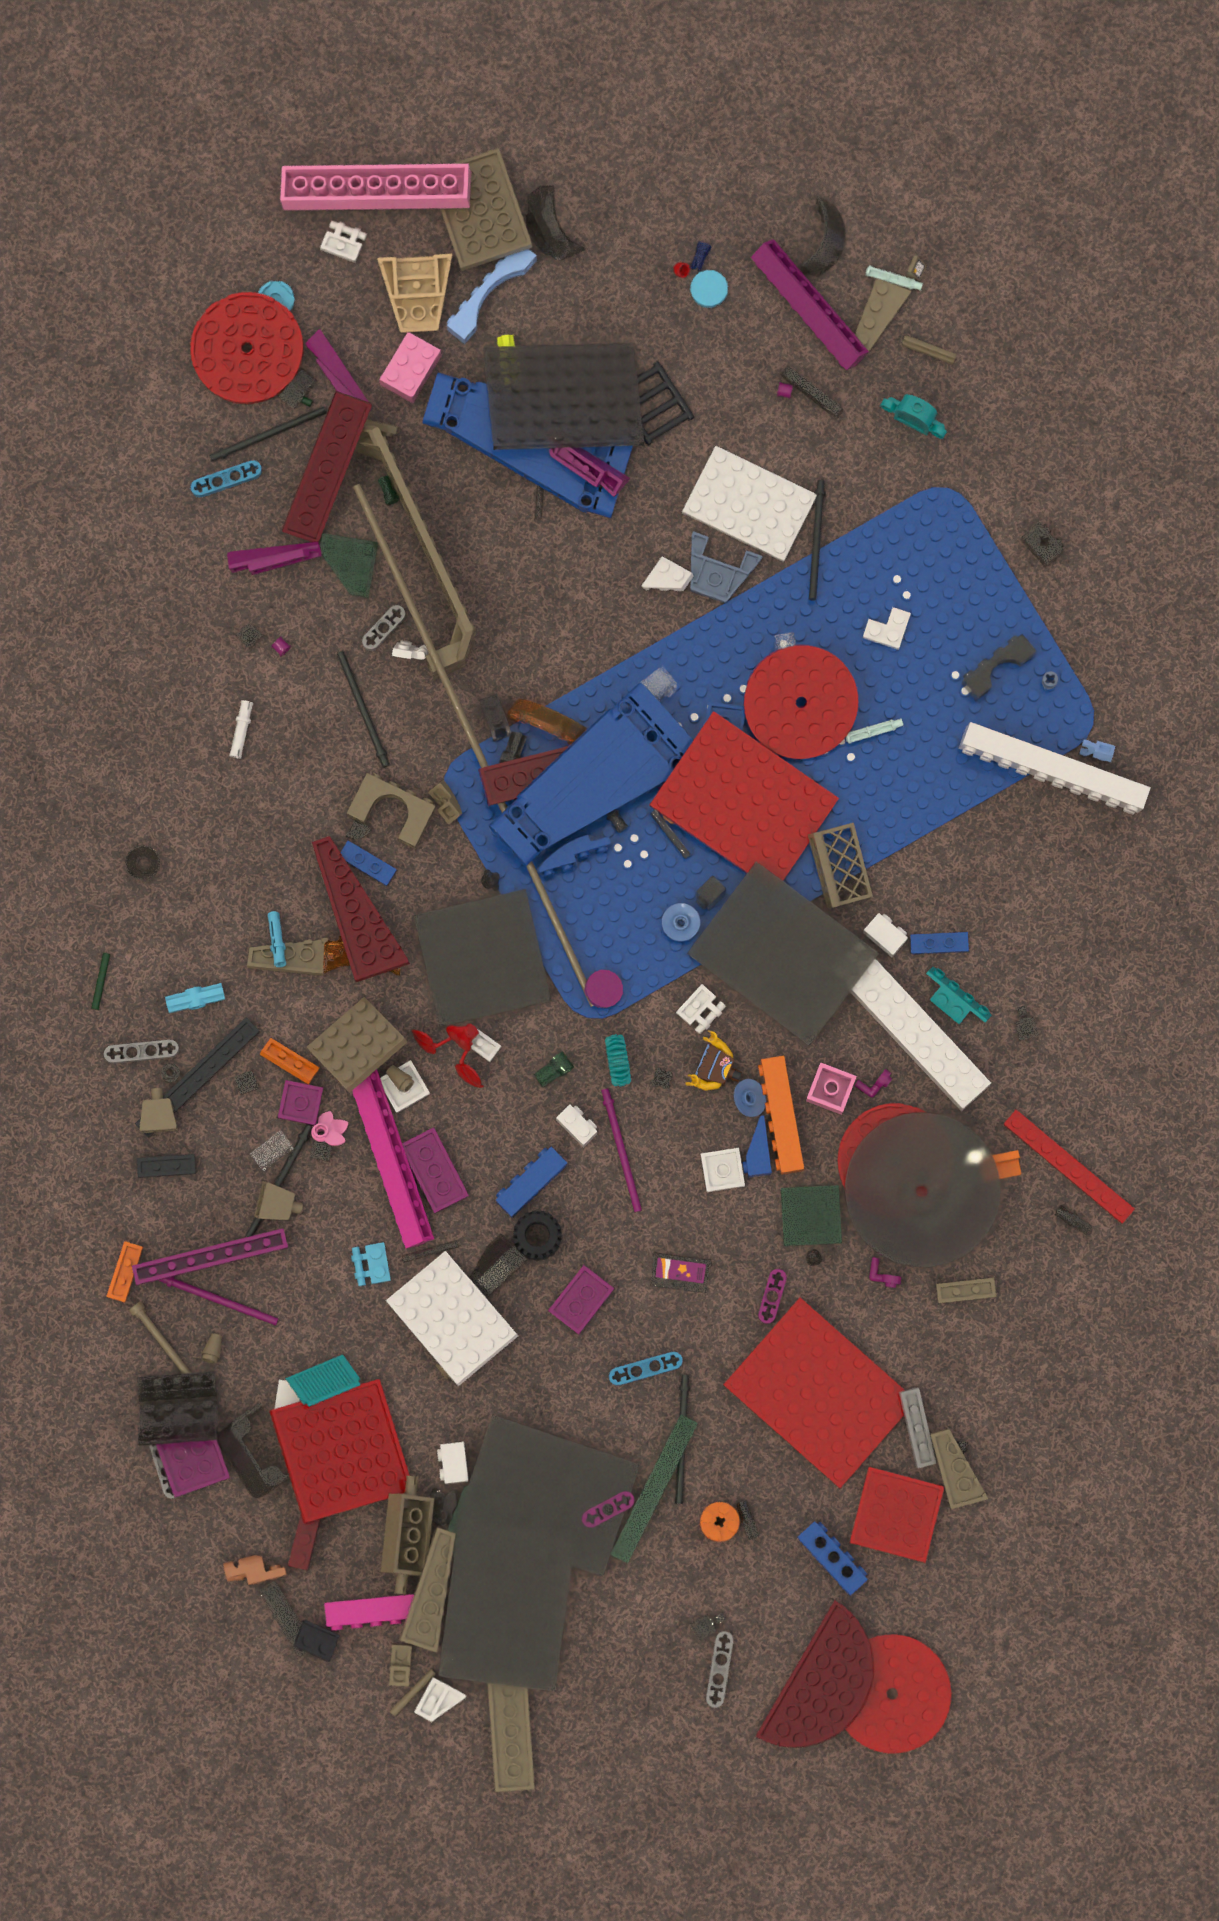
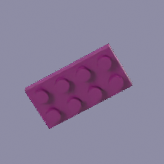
M434 1127L402 1143L409 1165L434 1214L469 1197Z

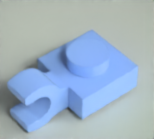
M1083 740L1082 746L1088 749L1081 748L1079 754L1083 756L1093 754L1094 758H1098L1101 761H1112L1115 750L1114 745L1097 741L1095 744L1089 740Z

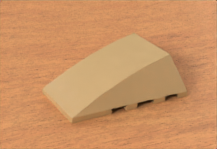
M452 254L397 259L396 257L377 258L400 332L438 331Z

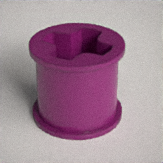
M780 382L777 397L782 396L790 399L793 384L789 385Z
M283 637L278 638L271 646L280 654V657L285 655L291 648V645H288L282 639Z

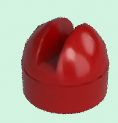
M678 262L674 265L673 272L676 276L685 278L690 272V267L687 263Z

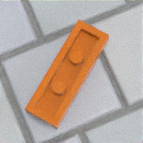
M272 1038L269 1039L260 1053L262 1057L308 1085L320 1068Z
M124 1241L106 1297L126 1303L134 1279L132 1266L139 1263L143 1251L142 1246Z

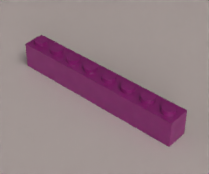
M772 239L763 243L751 257L756 266L764 272L767 279L775 285L779 293L797 311L804 323L813 330L815 336L824 343L827 350L835 356L839 364L846 370L855 367L869 351L776 241Z
M282 1228L133 1265L132 1270L136 1286L288 1249L284 1229Z

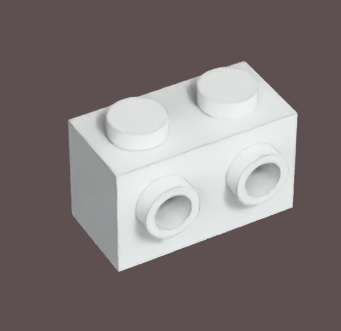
M569 1105L556 1117V1121L584 1148L597 1135L595 1130L597 1126L590 1119L586 1121L582 1117L584 1113L576 1105L574 1107Z

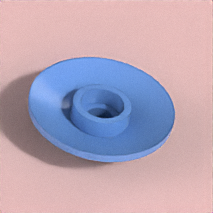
M674 904L664 912L662 917V928L665 934L675 941H687L693 938L700 927L699 914L688 904ZM682 920L685 924L680 927L677 925V922Z
M745 1079L736 1085L734 1101L736 1107L743 1115L755 1117L764 1111L766 1095H763L762 1087L757 1081Z

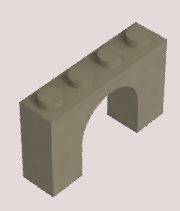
M367 773L347 811V817L365 825L377 802L385 798H396L402 801L408 809V819L398 837V841L416 850L436 811V806L433 805L434 802L427 798L422 800L416 797L417 794L411 790H401L398 784L392 781L387 783L378 774L372 773L370 775Z

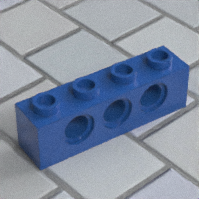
M814 1521L797 1539L845 1592L851 1596L868 1580L865 1577L867 1573L861 1566L856 1567L852 1563L854 1558L847 1551L845 1553L839 1548L841 1544L834 1537L830 1538L826 1534L828 1530L821 1522L817 1524ZM822 1537L825 1539L826 1545L824 1548H818L815 1545L816 1538ZM830 1552H836L839 1555L838 1562L832 1563L829 1561L828 1555ZM848 1566L852 1569L851 1577L847 1578L842 1575L841 1570L843 1567Z

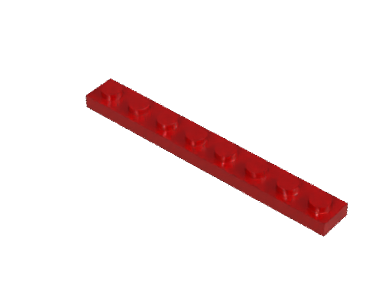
M1015 1110L1003 1124L1121 1224L1134 1211L1135 1208L1019 1111Z

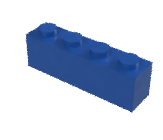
M552 1147L549 1149L544 1148L538 1154L539 1159L535 1163L531 1161L524 1168L525 1172L521 1176L517 1174L510 1181L512 1184L507 1189L503 1188L496 1194L498 1197L496 1203L511 1218L524 1208L568 1165Z

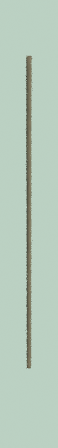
M357 484L353 486L354 491L481 768L487 767L489 765L361 485ZM506 803L498 804L503 813L507 807ZM531 861L526 867L585 994V983L587 981L537 870ZM586 996L590 1007H593L594 1005H592V1004L589 1002V999H588V997Z

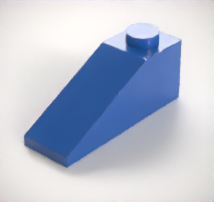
M764 1116L759 1118L746 1155V1161L742 1162L743 1171L748 1174V1178L771 1175L772 1173Z

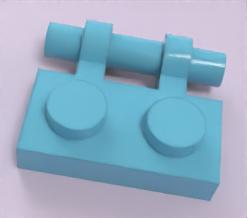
M384 1242L366 1245L365 1254H360L359 1247L352 1248L353 1256H351V1259L355 1265L356 1273H354V1276L357 1279L358 1286L366 1285V1277L371 1278L372 1284L391 1281ZM363 1260L368 1261L369 1271H363Z

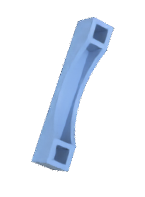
M527 249L506 256L504 260L501 258L495 265L496 269L492 274L489 272L483 279L484 283L480 288L477 286L472 291V297L468 302L465 300L459 307L460 311L448 319L447 331L466 344L477 331L479 310L488 294L502 282L516 276L525 275L537 261V255Z

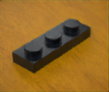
M195 1154L137 1158L138 1178L196 1174Z

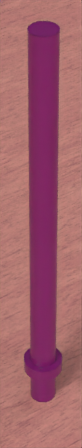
M609 1088L601 1090L604 1099L603 1106H606L635 1213L640 1212L642 1209L614 1110V1099H611Z
M175 1277L159 1280L170 1288L171 1286L267 1323L277 1325L279 1318L174 1279Z

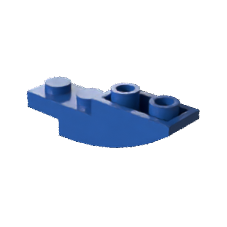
M585 835L568 842L543 862L538 868L539 875L544 874V877L554 875L557 870H571L576 865L575 857L582 859L590 856L589 853L595 851L597 853L608 851V848L611 847L609 836L590 842L589 835Z

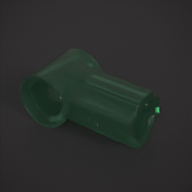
M563 1051L549 1061L550 1063L534 1074L543 1088L574 1068V1065Z

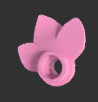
M331 1111L325 1112L319 1116L318 1124L312 1128V1137L318 1142L325 1141L331 1146L341 1145L345 1143V1138L342 1134L346 1131L348 1122L333 1119ZM319 1132H324L323 1135H318Z

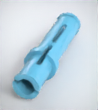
M273 911L267 914L272 944L270 949L273 952L274 966L284 967L286 965L284 954L286 947L282 939L280 914L277 911Z

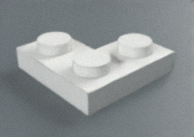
M893 607L887 625L869 619L863 639L899 650L911 613Z

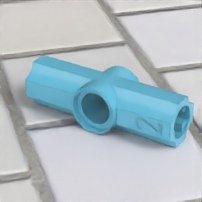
M219 983L203 988L193 987L185 990L183 993L166 996L165 999L169 1013L186 1009L195 1010L205 1007L206 1004L225 1000L222 984Z

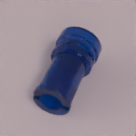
M704 242L697 243L696 253L690 268L694 270L697 268V271L702 270L706 256L709 255L712 248L709 244Z

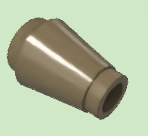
M394 1065L390 1066L386 1071V1074L399 1091L405 1093L414 1085L412 1076Z
M211 1334L201 1353L203 1361L217 1364V1361L220 1360L222 1336Z

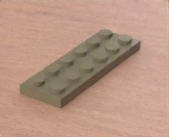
M526 1670L487 1673L495 1792L535 1789Z

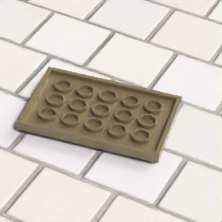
M499 148L453 163L469 164L471 172L470 208H440L461 271L533 248Z

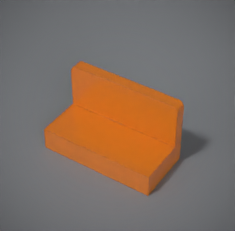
M1018 1150L981 1157L979 1163L983 1181L988 1182L1021 1175Z

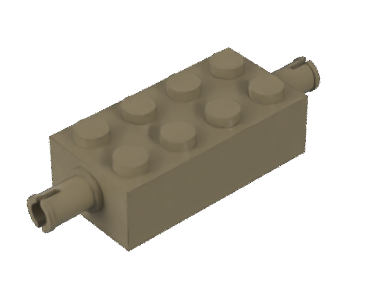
M406 1476L405 1493L389 1494L381 1572L395 1574L396 1585L394 1594L407 1595L408 1577L421 1575L429 1551L434 1498L418 1496L417 1484L419 1477Z

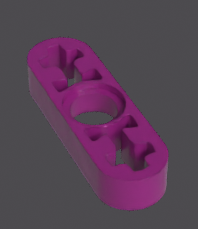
M781 1269L773 1270L768 1278L758 1313V1318L763 1324L772 1323L778 1311L787 1278L785 1272ZM780 1273V1277L783 1278V1281H779L777 1286L781 1287L780 1291L777 1288H769V1284L774 1286L775 1279L772 1276ZM768 1292H776L778 1294L777 1301H768ZM764 1303L771 1306L776 1305L775 1309L771 1307L770 1314L773 1317L768 1318V1320H764V1316L761 1315L762 1312H766L768 1307L763 1306Z
M624 1491L585 1511L582 1515V1523L586 1527L592 1528L629 1509L634 1504L633 1495L630 1492ZM622 1495L625 1497L629 1496V1505L621 1504L619 1506L621 1510L617 1511V1507L612 1500L616 1499L617 1503L622 1500ZM605 1504L613 1506L614 1510L611 1515L603 1513L602 1508ZM599 1508V1513L604 1519L600 1520V1517L594 1519V1524L587 1523L585 1521L588 1518L587 1514L594 1515L597 1513L595 1509Z

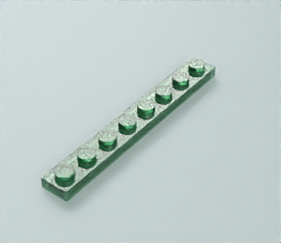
M683 1415L679 1416L610 1555L629 1563L698 1425L697 1422Z

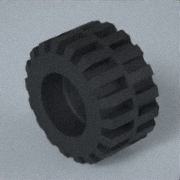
M534 1210L530 1213H525L523 1217L518 1219L517 1224L514 1226L513 1238L515 1246L521 1255H524L527 1259L539 1261L540 1259L545 1260L549 1256H553L559 1249L562 1233L558 1221L550 1213L547 1214L545 1211ZM536 1224L545 1226L549 1232L547 1243L539 1247L530 1245L526 1239L527 1230Z

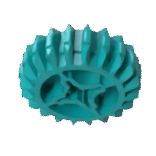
M615 1034L606 1037L605 1046L612 1084L619 1087L630 1084L631 1075L623 1035Z

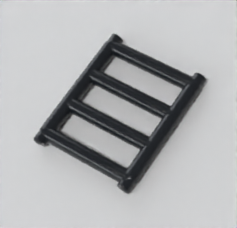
M656 361L652 368L619 388L615 386L611 389L647 446L653 443L652 440L688 419L690 421L695 418L659 361ZM656 373L659 374L663 380L661 384L633 401L627 402L623 393ZM668 388L673 398L640 418L636 416L633 411L634 408ZM676 404L679 405L683 411L681 415L653 432L647 433L643 424Z

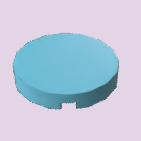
M714 270L699 272L692 280L691 295L695 302L702 307H716L727 296L728 285L726 279Z
M282 281L267 282L258 292L274 298L289 311L294 306L293 291L289 285Z

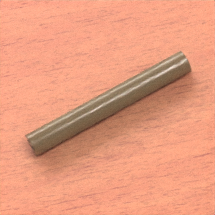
M430 1669L389 1712L395 1717L436 1673Z

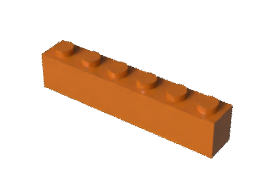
M784 1056L761 1059V1065H758L759 1075L764 1078V1083L761 1084L762 1093L767 1095L768 1100L765 1103L766 1114H770L771 1121H768L769 1132L774 1134V1140H771L773 1152L777 1151L778 1159H775L776 1171L780 1170L781 1175L804 1171Z

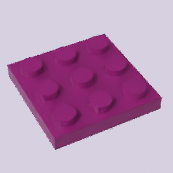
M211 1423L155 1442L174 1498L230 1478Z

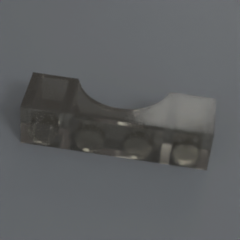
M1023 634L1019 637L1017 635L1013 636L1007 642L1008 645L1006 647H999L993 652L994 656L989 660L985 658L978 664V669L974 672L970 670L963 676L962 685L975 701L991 690L990 675L996 666L1002 663H1013L1021 667L1035 656L1037 651Z

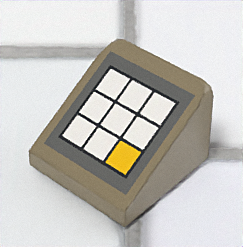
M917 255L912 259L907 271V277L920 281L926 269V264Z

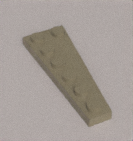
M436 1527L399 1638L400 1641L437 1653L456 1533Z

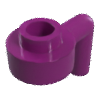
M884 1069L872 1088L859 1079L854 1086L873 1098L882 1086L885 1088L892 1080L890 1077L891 1072Z
M872 1257L869 1276L871 1281L883 1282L885 1287L896 1288V1285L901 1284V1277L878 1274L880 1259Z

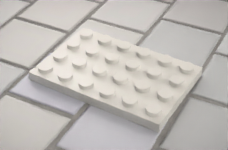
M715 446L682 513L784 562L817 495Z
M446 1251L386 1300L457 1386L461 1385L518 1337L516 1332Z

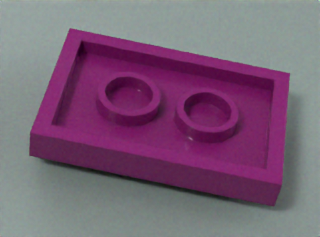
M583 1265L548 1312L579 1335L613 1292L614 1288Z

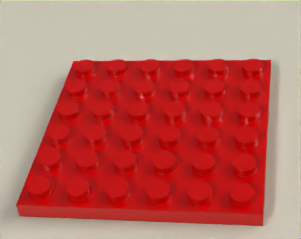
M380 1379L360 1384V1386L310 1407L300 1401L270 1410L304 1524L386 1500L389 1494L405 1493L406 1476L410 1475Z

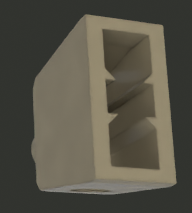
M162 1088L151 1089V1100H143L140 1132L178 1131L171 1099H163Z
M262 1181L254 1217L259 1219L289 1220L291 1212L301 1213L303 1203L294 1201L295 1193Z

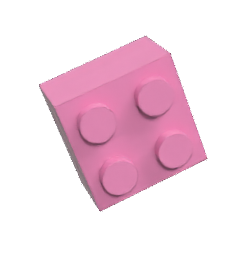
M820 1062L806 1101L842 1115L857 1076Z

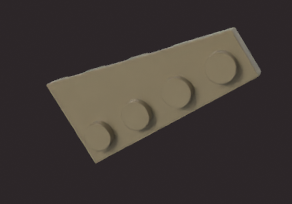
M876 278L855 336L869 352L900 310L903 303L910 296L911 290Z
M328 938L314 941L305 940L299 943H285L286 965L284 967L274 966L273 952L270 949L271 945L249 948L247 968L324 976Z
M949 1428L930 1433L950 1509L987 1500L986 1493Z

